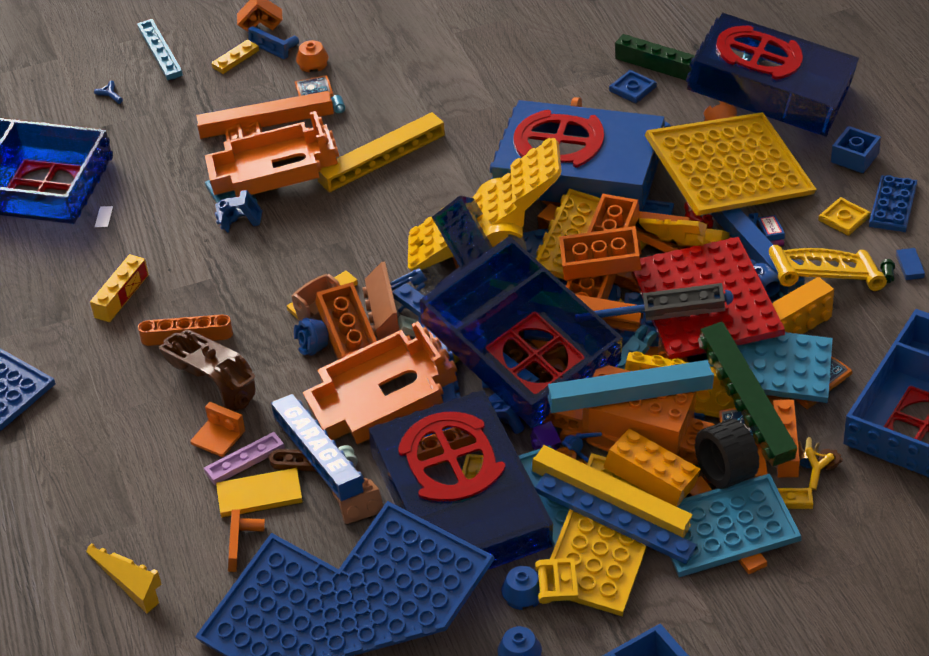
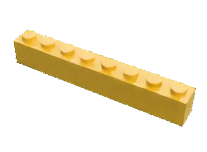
M431 112L337 158L338 164L321 168L318 171L320 177L318 182L330 193L445 136L444 122Z

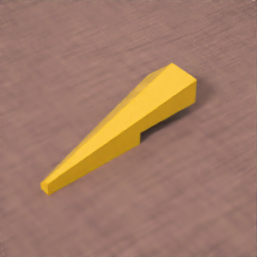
M92 543L88 546L86 553L146 614L159 604L156 589L161 585V580L157 570L147 571V567L143 564L137 566L133 560L116 553L109 555L106 549L101 548L98 550Z

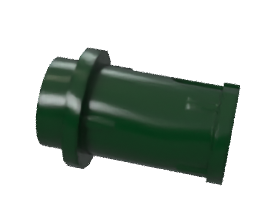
M884 259L880 264V269L887 283H891V281H894L895 263L891 259Z

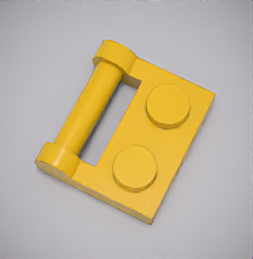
M574 558L544 559L535 562V569L538 571L540 593L538 594V600L540 603L547 604L551 601L578 600ZM553 569L555 591L548 590L547 570Z

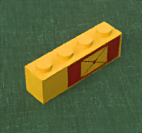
M131 254L127 256L90 301L94 318L111 322L149 275L144 258Z

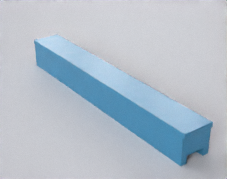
M708 360L551 383L548 384V401L551 413L708 390L713 389L714 373H712Z

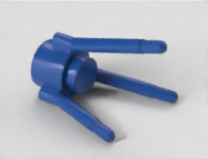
M418 268L390 282V285H394L391 287L393 291L410 281L414 287L418 285L415 290L419 292L426 286L424 282L427 278ZM402 305L398 312L401 313L405 306Z
M602 433L568 435L561 444L570 451L574 450L577 456L588 463L589 458L580 451L583 448L582 438L602 436Z

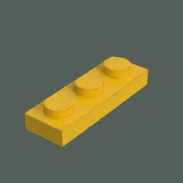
M246 40L211 63L212 68L224 74L257 53L259 46Z

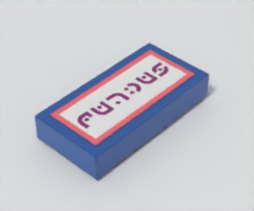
M776 215L757 218L762 233L770 241L785 239V232Z

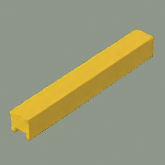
M543 445L536 457L533 458V472L544 476L545 473L554 476L682 538L685 537L691 527L690 520L693 514L546 445Z

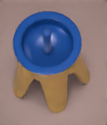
M810 437L806 440L805 450L812 447V439ZM798 441L800 465L805 468H811L812 466L806 452L802 448L801 442ZM819 442L816 444V447L813 451H818L820 445Z

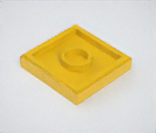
M840 197L819 215L818 221L849 236L870 218L871 212Z

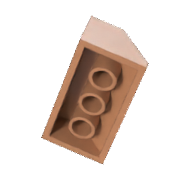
M381 262L365 278L366 287H362L364 298H368L365 300L366 309L371 311L368 312L369 323L374 324L371 325L377 341L399 331L396 306L385 262Z

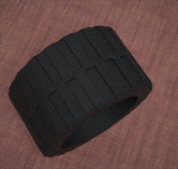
M728 419L704 428L697 433L695 438V454L702 473L712 485L725 489L751 479L757 474L759 468L758 448L750 431L743 423L736 419Z

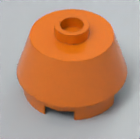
M314 40L306 41L299 46L296 62L302 71L310 72V70L315 69L321 71L327 66L329 55L320 42Z
M729 100L719 101V105L713 108L710 105L704 111V121L737 116V108Z

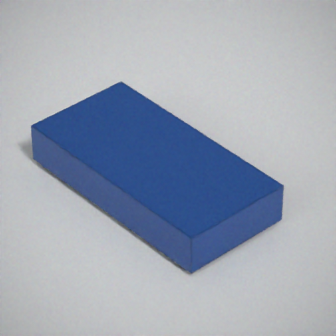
M916 249L896 250V256L905 280L924 278L925 272Z

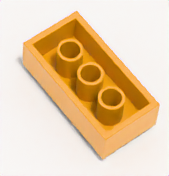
M817 277L773 302L772 304L785 328V332L803 334L808 330L814 329L820 323L829 320L832 317L834 288L820 277Z
M630 428L609 449L604 468L650 495L676 507L695 487L701 470Z

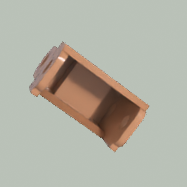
M330 274L319 276L303 285L292 295L293 307L298 321H301L303 318L322 321L315 304L316 293L340 286L337 279Z

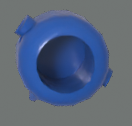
M750 259L771 299L780 291L782 286L778 279V274L768 264L757 263L755 260Z

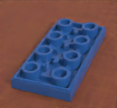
M881 175L869 227L906 232L917 188V180Z

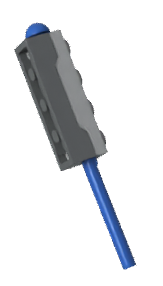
M722 283L643 293L644 304L581 312L577 313V319L580 321L645 313L646 321L721 312L725 311V302L727 305L731 304L734 296L729 290H725L724 294Z

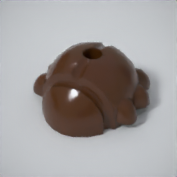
M823 449L819 452V454L827 455L832 453L834 455L832 462L824 467L827 471L837 468L839 463L843 461L841 454L837 453V450ZM818 456V462L824 457Z

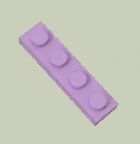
M272 432L204 467L205 474L216 485V482H222L265 460L272 451L285 449L284 443L275 432Z

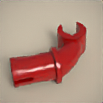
M684 203L685 217H689L691 221L707 224L706 229H712L714 222L712 215L696 216L689 203Z

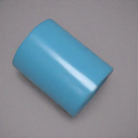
M334 95L331 98L334 111L336 113L344 112L345 105L342 97Z

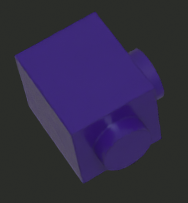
M551 421L532 428L530 437L534 450L541 449L543 445L551 446L554 450L559 449L561 440Z

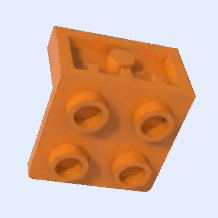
M209 402L205 406L208 421L190 442L196 447L224 457L245 432L243 416Z

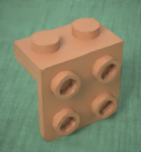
M364 478V483H362L363 493L344 501H340L332 491L334 498L339 503L345 524L377 515L383 508L379 488L371 479Z

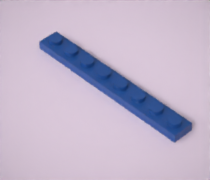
M547 473L544 474L535 487V493L686 565L696 550L697 544Z

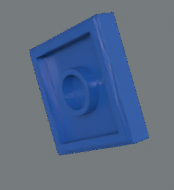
M629 70L609 86V91L633 103H637L657 87V82Z

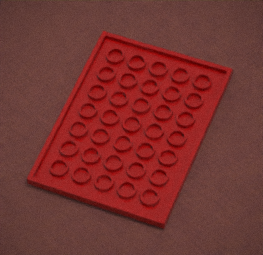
M739 237L640 258L641 270L632 271L642 298L643 293L718 283H722L724 294L725 290L733 293L734 299L732 303L727 305L725 302V311L652 320L668 359H679L706 353L704 349L700 348L698 343L700 329L722 321L737 346L785 335V328Z

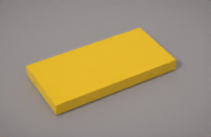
M297 468L216 482L221 518L231 516L232 509L240 510V514L303 503Z

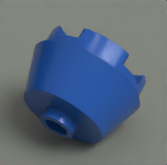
M303 318L299 321L298 325L294 326V339L299 341L300 348L298 350L301 354L312 356L327 347L329 335L323 321Z
M517 566L508 572L502 584L501 592L509 606L514 609L523 610L522 607H529L531 605L535 607L540 603L538 600V594L540 593L539 577L531 567Z
M517 626L505 632L497 651L498 656H541L542 646L530 629Z

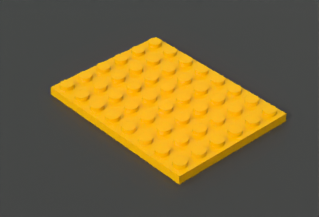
M763 112L647 130L644 135L696 216L812 195L817 190Z

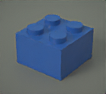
M848 126L832 145L831 162L864 173L879 154L881 137Z

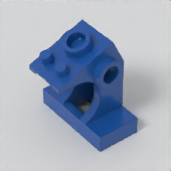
M248 190L241 191L240 197L226 198L215 204L217 210L215 212L216 222L221 224L220 228L222 230L225 229L227 233H229L231 223L237 221L238 217L241 216L247 217L253 226L260 225L263 210Z

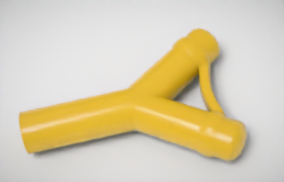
M809 447L805 450L812 466L808 488L817 490L820 471L832 462L834 455L832 453L827 455L819 454L813 451L812 447ZM815 455L820 456V457H824V458H822V459L818 462V460H817V458H816Z

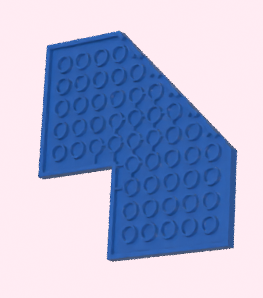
M387 501L339 569L271 533L195 637L198 641L223 656H354L446 631L495 559L492 554Z

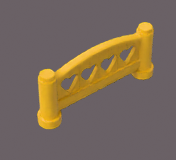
M772 245L769 248V256L778 272V279L781 285L785 287L794 285L798 281L799 276L866 280L869 289L872 291L881 290L887 283L884 274L878 270L870 254L865 250H859L856 254L823 248L783 250L778 245ZM791 259H801L804 263L799 265ZM809 260H819L821 262V265L816 266ZM827 261H836L839 263L838 267H834ZM844 262H854L856 267L852 268Z

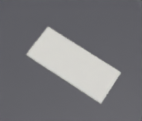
M113 206L100 207L95 227H108Z

